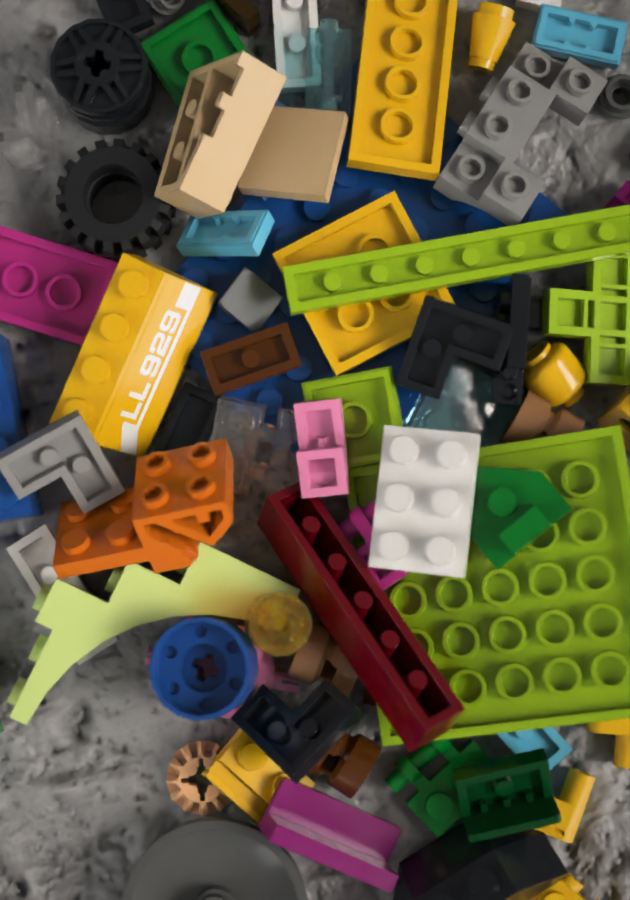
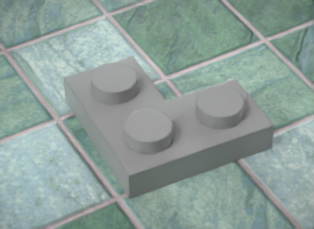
M78 409L0 452V471L19 500L60 477L84 514L125 492L122 482Z

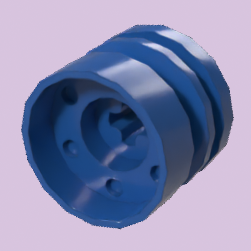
M211 617L182 620L167 629L153 648L149 664L151 686L161 704L177 716L195 721L218 718L243 704L255 688L259 672L257 650L248 634L232 622ZM213 655L216 657L213 665L219 669L218 675H209L205 679L202 677L204 669L198 665L199 660L209 659Z

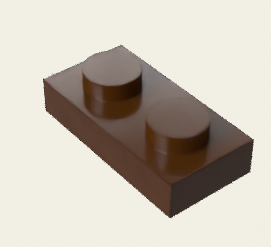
M287 322L200 352L215 397L302 368V363Z

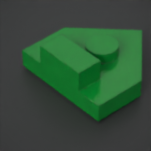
M478 466L470 537L495 568L499 570L568 514L572 507L540 471Z

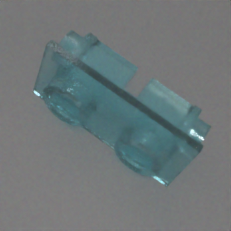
M323 19L320 21L319 28H307L305 108L344 111L350 119L352 29L339 28V22L336 19Z

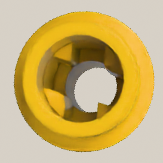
M481 2L479 4L478 11L472 13L468 68L483 73L494 72L495 65H497L516 24L512 21L514 10L497 3Z

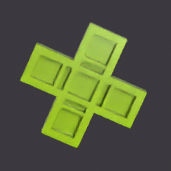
M630 254L586 262L585 291L551 287L543 290L541 336L584 339L583 365L586 370L585 385L630 386Z

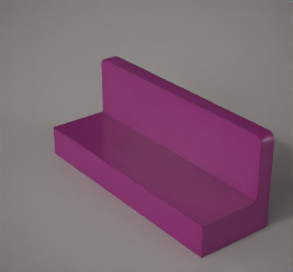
M288 777L281 778L258 825L268 841L392 893L399 875L387 862L402 830L396 824L300 782L296 784Z

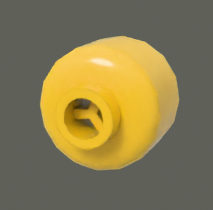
M546 340L538 343L527 352L526 368L523 374V386L527 390L529 389L550 401L551 408L559 405L563 408H568L583 396L584 390L582 386L586 381L585 367L564 343H549Z

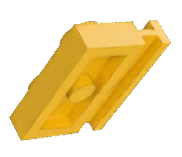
M239 728L215 757L216 760L212 765L205 769L201 775L259 825L281 778L288 776ZM307 775L299 781L311 788L316 784Z

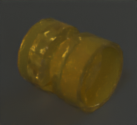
M267 592L256 597L248 606L244 616V630L249 641L263 652L274 656H288L299 651L308 641L312 630L311 615L307 606L299 598L282 592Z

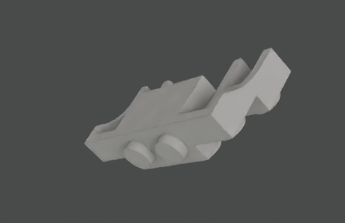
M526 41L502 79L499 80L493 76L478 99L485 104L480 113L477 114L470 110L456 133L463 137V140L439 175L433 188L451 200L463 202L483 210L507 226L519 224L543 187L544 182L515 165L514 161L548 107L579 127L608 80L571 56L563 65Z

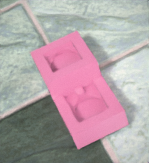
M342 397L294 403L299 446L296 458L302 499L348 494V456Z

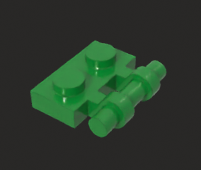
M472 738L459 751L451 744L453 739L431 741L415 750L410 756L404 754L394 763L397 768L384 779L396 793L409 781L417 788L405 802L437 838L461 817L452 769L491 760ZM441 753L448 761L428 779L421 770L435 756Z

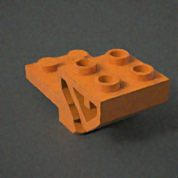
M226 438L210 442H199L191 446L163 452L156 451L148 455L136 457L134 487L124 488L125 492L85 514L75 499L61 502L52 565L58 578L63 579L150 561L155 574L190 567L198 558L199 541L214 546L233 523L234 459Z

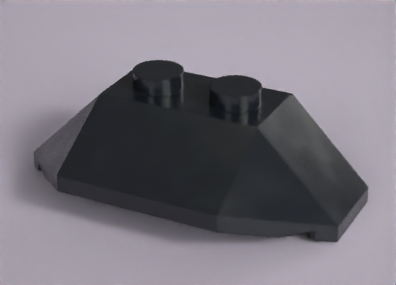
M462 822L399 862V878L396 882L393 900H530L570 874L544 832L530 829L472 843L468 840Z

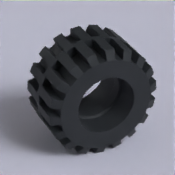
M104 139L95 141L96 150L88 152L84 146L77 151L81 159L77 163L69 159L64 166L68 173L67 176H59L57 182L61 194L56 195V205L61 211L59 216L62 223L75 241L88 253H95L100 257L110 260L111 258H117L118 261H120L123 253L135 254L143 258L148 256L146 253L148 248L153 246L157 250L163 244L160 239L162 235L166 234L169 236L172 229L170 221L176 215V207L154 197L162 170L158 158L151 152L146 154L143 146L133 142L131 147H128L124 139H114L113 146H107ZM115 181H128L139 186L143 193L142 202L138 211L130 219L121 223L109 224L101 222L94 217L92 212L93 202L97 193L104 186Z

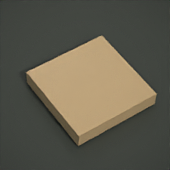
M273 106L239 180L238 189L242 195L329 203L349 123L346 112Z

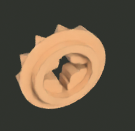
M203 740L191 742L180 748L169 762L165 781L170 798L184 812L199 814L204 817L208 814L222 811L231 802L211 783L208 784L205 797H201V791H199L197 783L183 780V778L196 775L200 766V759L204 760V766L208 769L216 760L215 757L223 749V746Z

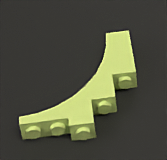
M199 542L198 558L190 567L175 570V572L182 575L179 583L160 574H155V572L138 564L126 565L125 568H114L104 590L112 593L109 601L59 578H56L53 586L44 583L32 608L39 611L35 622L52 629L49 637L40 633L28 657L29 660L35 662V666L28 680L19 676L8 697L7 703L14 705L9 718L27 725L46 693L75 662L102 642L138 625L176 616L216 615L248 620L282 632L301 590L202 542Z

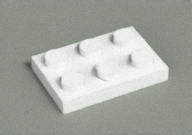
M384 425L368 567L466 578L481 440L480 434Z

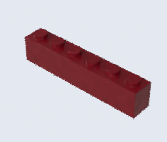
M300 482L267 496L257 525L408 751L412 753L448 732L464 712V706L319 497L302 499Z

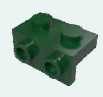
M544 748L452 769L459 811L469 842L494 839L499 836L538 829L561 822L560 811L553 795L549 762Z

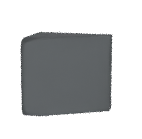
M244 267L221 297L218 305L221 310L252 333L259 332L275 311L283 297L250 269Z

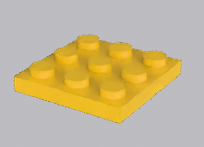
M394 190L272 253V256L282 274L283 266L422 241ZM447 288L304 313L303 316L334 375L340 376L411 339L425 295L455 303Z

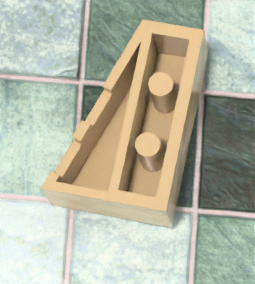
M245 51L191 70L154 197L197 219L224 213L287 77Z

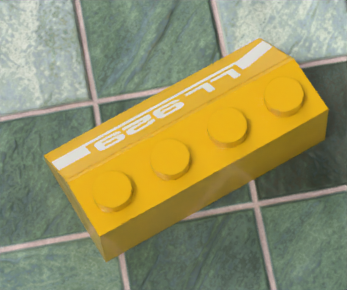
M123 253L49 423L52 424L78 409L99 446L136 457L146 455L219 293L139 255Z

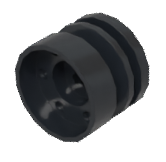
M107 18L86 19L72 25L57 40L50 56V76L71 117L84 129L99 135H119L136 128L149 114L155 99V80L139 38L125 25ZM107 65L108 69L101 70V66ZM101 70L100 76L94 77L93 72Z

